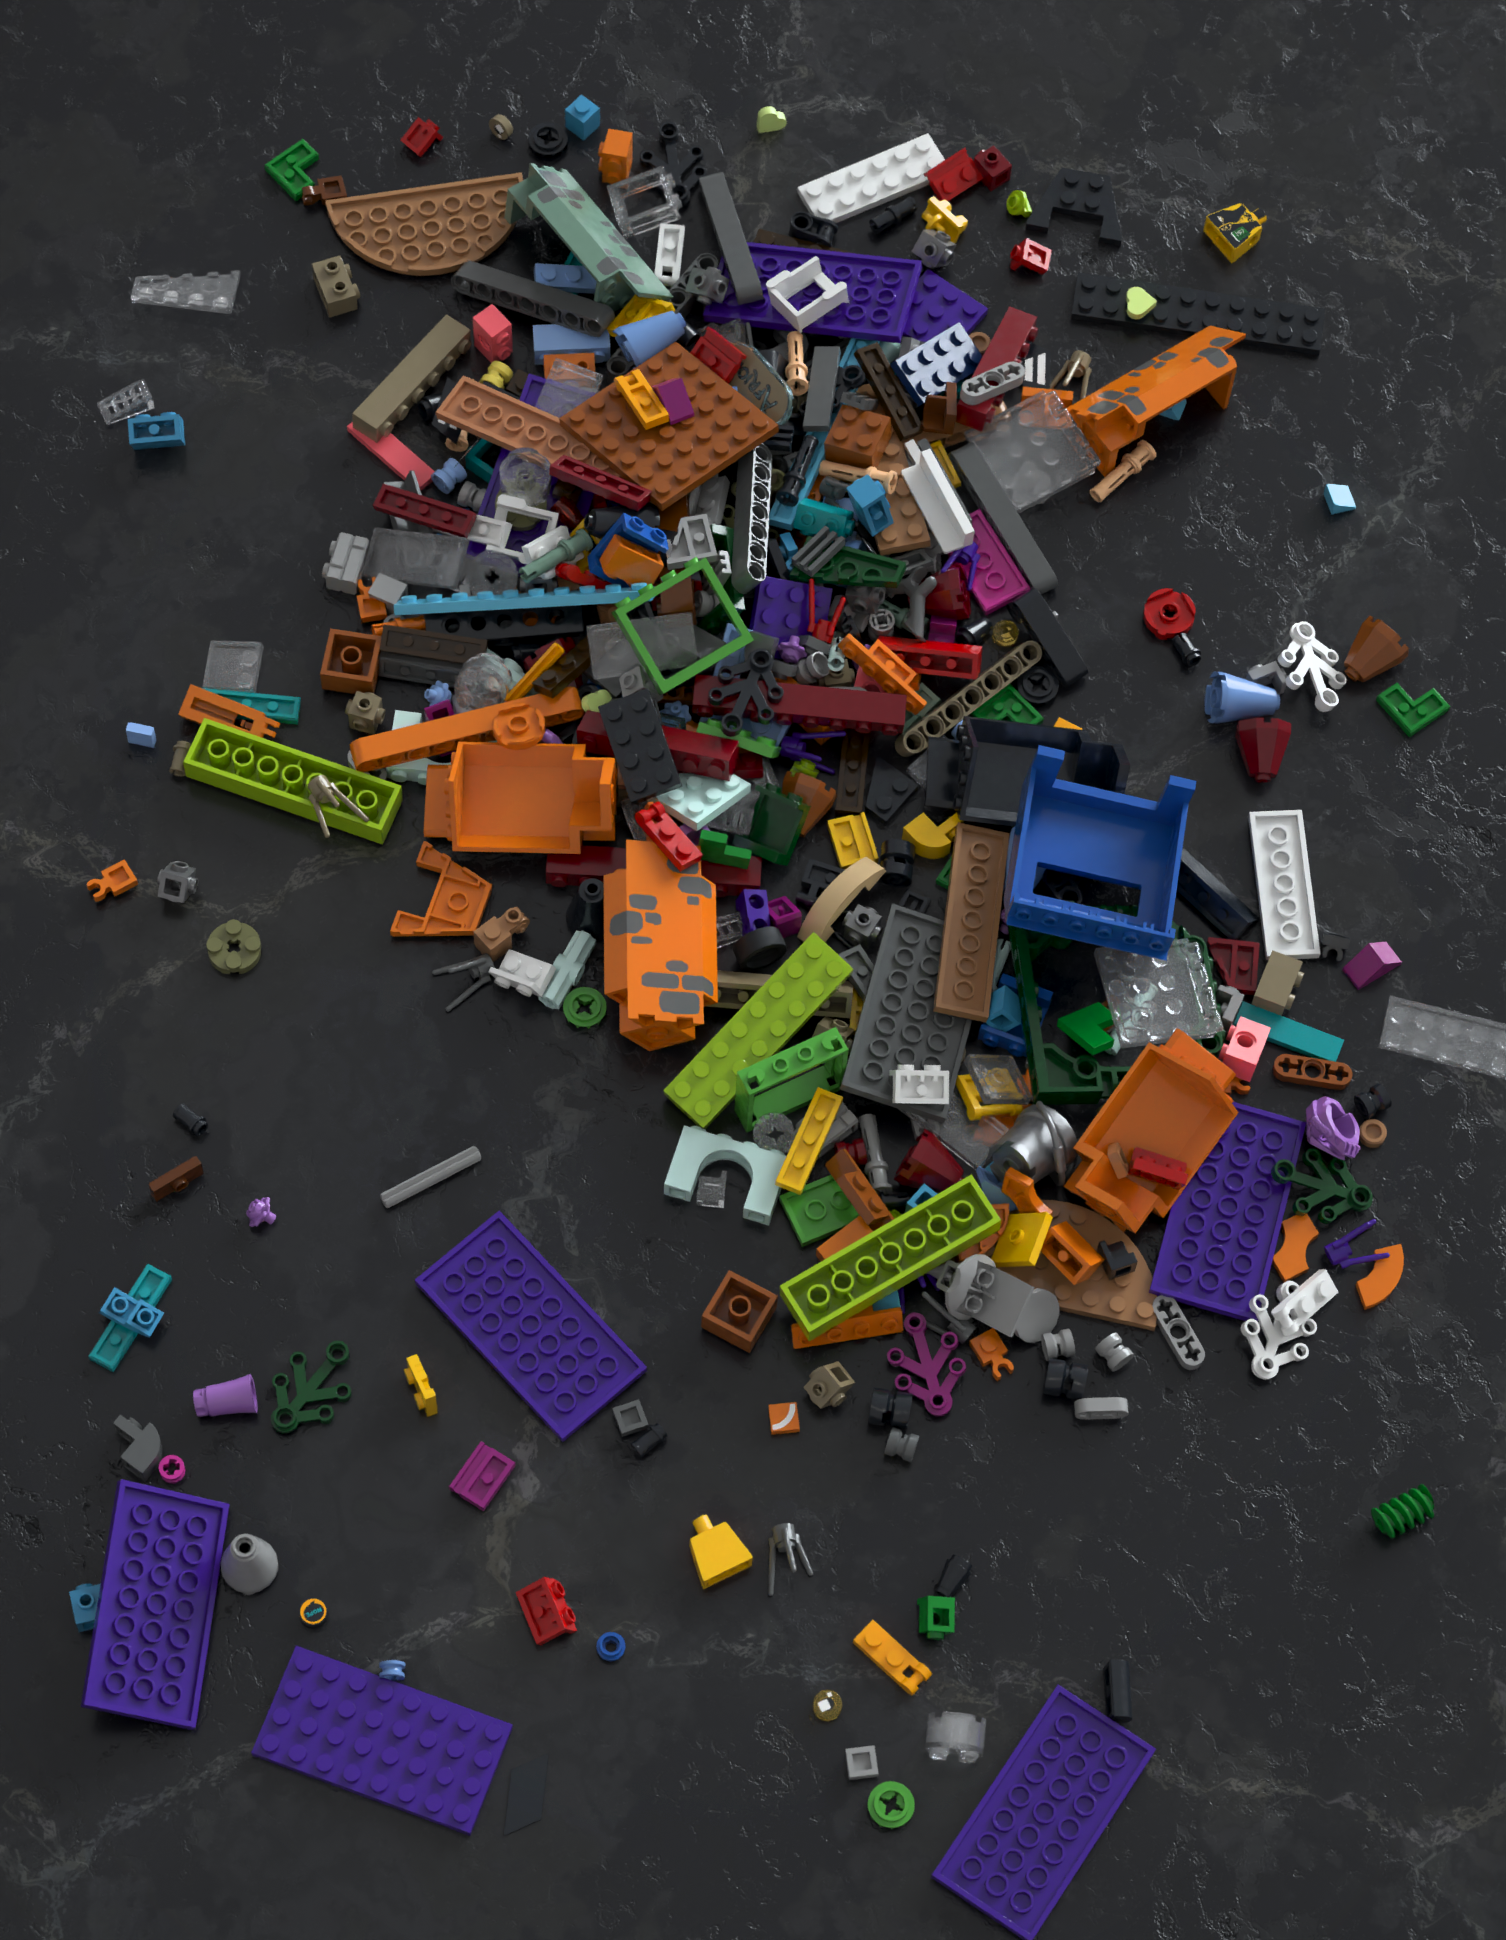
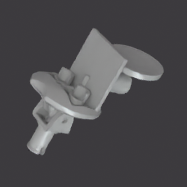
M974 1254L966 1258L961 1264L948 1260L945 1264L943 1263L926 1273L938 1279L936 1283L937 1288L946 1292L945 1305L948 1313L958 1320H968L973 1317L1009 1337H1012L1015 1332L1017 1337L1030 1343L1041 1341V1334L1052 1332L1057 1324L1060 1314L1059 1302L1054 1294L1046 1289H1034L1035 1287L996 1268L994 1261L984 1254Z

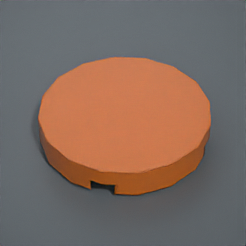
M514 703L503 707L492 721L493 736L497 743L504 748L512 750H525L533 747L542 740L545 734V719L541 711L525 703Z

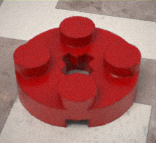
M1164 588L1155 591L1147 599L1143 611V620L1147 628L1158 639H1172L1176 635L1181 637L1180 633H1187L1193 627L1196 609L1193 601L1187 594L1183 592L1179 594L1178 592H1173V589ZM1166 609L1169 612H1175L1172 618L1164 615Z

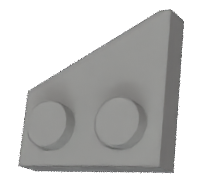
M707 513L680 519L678 533L674 537L672 551L667 559L668 570L683 568L684 563L696 556L699 561L705 557L709 563L717 561V552Z

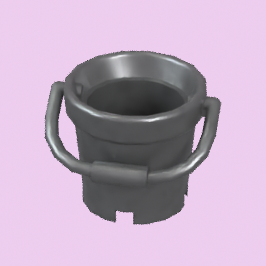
M1038 1101L1036 1105L1033 1104L1025 1108L1018 1115L1014 1126L991 1147L988 1158L993 1155L994 1163L990 1165V1169L1001 1184H1003L1006 1171L1012 1167L1033 1179L1034 1184L1049 1174L1057 1186H1062L1065 1183L1066 1167L1072 1164L1077 1156V1152L1073 1149L1077 1143L1074 1130L1056 1110Z

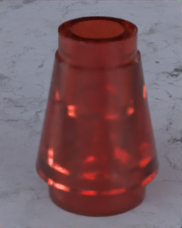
M566 496L560 498L550 508L552 512L559 513L558 521L572 531L584 519L573 500L568 499Z

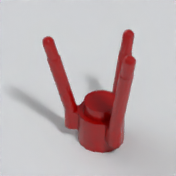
M812 578L809 579V625L807 632L812 633L813 637L830 645L846 598L844 596L840 598L831 622L819 619L818 624H815L814 579Z

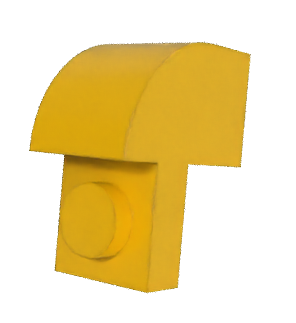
M923 812L903 827L902 840L912 843L916 847L915 853L921 857L929 859L942 858L950 853L951 842H954L957 823H964V821L959 820L958 814L955 813L937 827Z

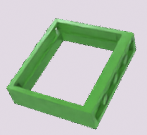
M697 556L683 564L685 567L683 571L676 574L672 570L660 577L662 583L653 587L652 583L638 590L640 596L632 601L629 596L615 604L617 609L611 612L659 695L666 693L754 641L706 557L700 561ZM702 570L739 636L664 680L626 613L697 571Z
M836 1027L737 1072L734 1111L746 1133L809 1105L818 1087L832 1093L840 1090L843 1074L847 1066L849 1049ZM825 1063L823 1066L815 1070H812L802 1076H799L791 1081H788L778 1087H775L767 1092H764L754 1097V1095L759 1092H762L772 1086H775L783 1081H786L794 1076H797L807 1070H810L818 1065ZM832 1078L836 1084L830 1086L827 1080ZM756 1081L759 1086L751 1090L750 1083Z

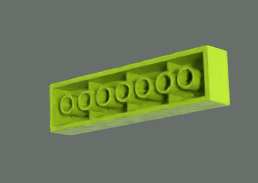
M206 718L203 719L183 761L186 777L319 822L314 806L308 798L311 795L308 784L313 778L324 775L330 783H334L338 790L369 818V821L365 822L334 795L340 804L339 807H335L331 801L327 803L319 802L326 824L382 845L403 801L401 785Z
M813 932L663 1090L664 1095L697 1126L706 1129L735 1099L737 1072L777 1054L853 974L854 969Z
M971 1174L780 1285V1296L808 1341H811L1000 1230L1001 1219Z

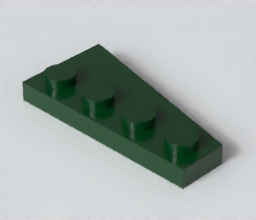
M808 536L805 541V544L808 543L813 537ZM831 542V543L823 550L822 554L833 544V542ZM844 546L813 577L793 566L790 573V581L809 582V579L812 578L814 583L898 588L906 570V562ZM814 558L807 566L809 567L817 558Z

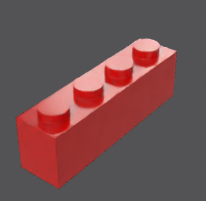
M879 635L877 638L916 673L977 679L981 672L983 646L929 640L922 642L919 639Z

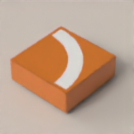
M797 1402L768 1405L771 1435L800 1431Z

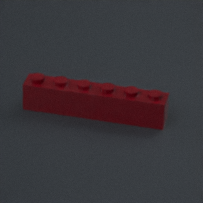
M1009 306L971 378L1007 362H1018L1021 364V357L1026 358L1028 354L1029 342H1034L1039 330V328L1035 327L1037 316ZM993 380L986 381L991 386L999 385ZM1005 393L977 405L966 404L960 398L957 404L956 422L982 432L987 423H992L996 413L994 408L995 406H1001Z
M587 710L577 728V744H586V752L615 758L600 712ZM662 725L677 771L730 781L739 762V741Z

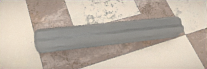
M472 1146L381 1193V1201L386 1208H390L480 1161L481 1154L476 1146Z

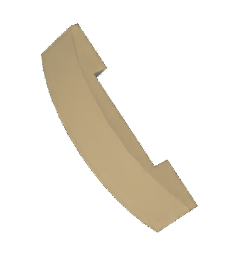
M867 857L860 859L845 869L830 883L810 909L797 937L799 940L804 942L814 932L826 942L834 932L831 928L834 921L863 888L870 891L886 870Z

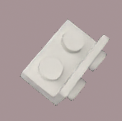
M559 526L522 546L526 563L529 564L556 548L560 540L570 538L568 528L566 526ZM583 552L576 555L573 561H563L562 563L576 565L577 561L584 558ZM556 566L538 577H541L543 580L555 577Z
M508 949L499 969L490 967L488 972L495 978L494 982L503 988L509 989L512 986L525 996L530 997L531 994L542 997L556 968L552 964Z
M897 1065V1070H889V1076H893V1103L949 1104V1071H941V1065H924V1070H914V1065Z

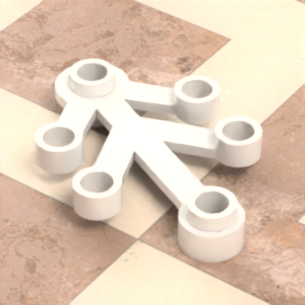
M1299 622L1290 628L1292 641L1288 648L1283 650L1278 656V662L1283 667H1290L1295 662V654L1300 647L1304 656L1295 671L1291 672L1286 678V685L1290 689H1298L1303 684V677L1309 670L1317 693L1315 697L1316 708L1321 712L1331 711L1338 704L1339 699L1333 690L1326 688L1321 672L1329 678L1328 681L1332 688L1341 689L1347 682L1346 676L1332 668L1338 662L1339 656L1334 650L1328 649L1314 638L1315 630L1309 623ZM1313 650L1322 655L1321 659L1314 654Z
M1286 1281L1277 1288L1276 1295L1280 1303L1290 1295L1289 1287L1293 1291L1299 1287L1297 1283ZM1256 1295L1250 1300L1249 1306L1255 1312L1259 1323L1254 1319H1249L1241 1325V1332L1247 1337L1255 1355L1251 1364L1254 1375L1267 1380L1273 1378L1278 1373L1279 1366L1294 1360L1301 1361L1309 1354L1308 1347L1304 1343H1297L1290 1348V1351L1275 1355L1278 1345L1301 1336L1308 1337L1314 1334L1317 1330V1324L1313 1319L1309 1318L1299 1326V1330L1296 1333L1284 1336L1280 1329L1282 1326L1280 1321L1274 1320L1272 1324L1266 1310L1269 1304L1268 1299L1264 1295ZM1256 1300L1262 1303V1308L1256 1305ZM1248 1324L1253 1327V1333L1248 1330ZM1304 1324L1310 1326V1332L1305 1329ZM1260 1326L1267 1339L1265 1349L1257 1335L1260 1331ZM1296 1348L1302 1351V1356L1296 1353ZM1264 1360L1268 1363L1269 1369L1264 1367Z

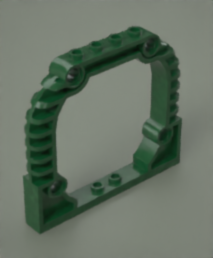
M1137 905L1090 906L1135 917L1138 911ZM1172 921L1171 928L1176 929L1175 938L1168 950L1167 962L1175 974L1183 977L1191 1032L1188 1036L1202 1047H1208L1209 1049L1206 1050L1217 1058L1225 1041V1030L1223 1027H1220L1221 1007L1220 1004L1216 1003L1215 997L1217 994V983L1215 980H1212L1211 974L1213 960L1212 957L1208 956L1207 946L1202 938L1189 935L1182 925L1179 927ZM1008 925L1033 1104L1036 1105L1038 1101H1041L1044 1105L1098 1104L1100 1099H1109L1131 1066H1099L1098 1061L1089 1055H1082L1075 1059L1058 1048L1054 1043H1043L1040 1027L1042 1008L1037 1006L1036 998L1038 997L1039 988L1038 983L1034 982L1031 961H1034L1039 954L1050 946L1056 949L1069 947L1072 939Z

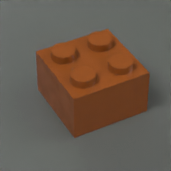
M842 404L824 442L825 460L863 469L871 466L877 468L892 436L891 418Z
M330 628L320 672L322 689L356 694V691L375 693L379 675L382 636Z
M729 1270L702 1314L701 1328L750 1353L777 1308L778 1296Z

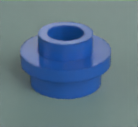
M607 1632L598 1639L597 1652L606 1661H616L625 1652V1641L619 1634ZM613 1643L617 1648L615 1651L609 1652L605 1648L606 1645Z

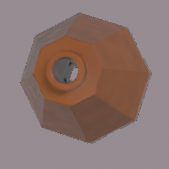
M1369 616L1362 623L1344 661L1345 674L1355 682L1357 680L1365 682L1402 663L1408 656L1409 648L1406 644L1401 647L1398 643L1401 640L1400 636L1382 620L1376 619L1373 622L1374 617Z
M787 771L783 779L782 794L788 795V792L801 796L803 797L802 803L811 806L799 837H805L833 806L837 797L836 790L831 787L828 792L824 789L826 784L821 780L800 772H796L795 776L792 777V772Z

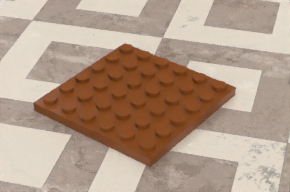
M676 341L631 371L639 369L651 387L673 378H682L694 411V417L670 425L668 421L645 430L613 382L559 418L561 427L580 443L587 446L593 454L597 455L599 459L624 480L651 490V502L661 511L779 432V425Z

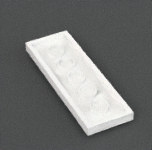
M927 133L797 187V193L811 215L830 219L838 223L929 185L928 178L923 174L945 159Z
M1302 810L1249 812L1248 820L1265 959L1269 960L1272 950L1294 959L1319 958L1320 947Z

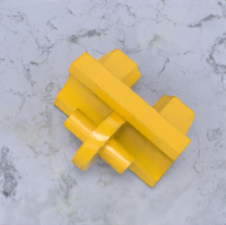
M934 196L929 198L927 208L921 215L928 223L925 230L934 229L935 231H942L951 237L950 241L955 244L959 235L965 230L968 220L962 215L955 217L951 213V204L946 200L938 201Z

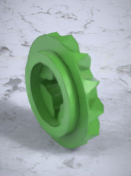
M576 988L566 996L563 1003V1013L568 1022L575 1024L577 1028L581 1026L589 1029L592 1025L599 1024L605 1016L606 1001L603 995L593 988ZM579 1003L584 1006L592 1004L590 1006L591 1015L585 1011L580 1013Z
M894 1781L884 1782L876 1786L868 1799V1810L871 1819L877 1822L880 1827L884 1826L894 1829L904 1826L912 1817L915 1808L914 1798L910 1790L903 1784ZM897 1795L896 1806L899 1810L893 1809L888 1815H885L886 1805L883 1802H890Z

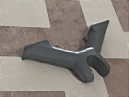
M918 566L907 578L901 579L898 588H886L885 599L888 596L892 599L898 594H906L910 598V608L906 614L908 620L904 624L915 637L919 638L922 642H926L923 637L925 599L936 587L937 581L935 577L930 576L920 584L928 571L927 568Z

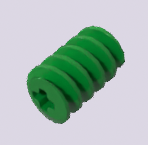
M1420 1484L1417 1489H1410L1408 1495L1402 1493L1398 1496V1499L1392 1498L1388 1504H1380L1379 1509L1372 1508L1371 1516L1377 1528L1382 1533H1386L1390 1539H1394L1395 1528L1400 1534H1404L1405 1528L1403 1524H1406L1410 1529H1414L1413 1519H1416L1419 1524H1424L1425 1522L1423 1514H1426L1431 1520L1434 1519V1501L1427 1487Z

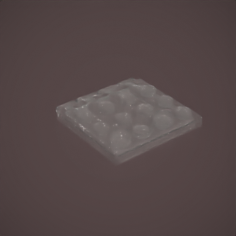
M1043 390L994 416L991 424L987 423L982 432L973 428L964 432L967 442H974L1018 514L1094 474L1095 467L1101 464V460L1092 447L1087 448L1090 443L1080 428H1075L1077 426L1076 422L1068 410L1063 408L1064 404L1055 391L1046 394Z
M1188 938L1173 940L1168 950L1167 961L1108 947L1096 948L1094 956L1121 1048L1145 1046L1149 1042L1152 1044L1166 1043L1176 1028L1185 1032L1193 1040L1213 1038L1216 1032L1224 1029L1219 1011L1215 1010L1217 1004L1211 987H1207L1210 985L1205 964L1201 963L1203 957L1197 942L1189 943Z

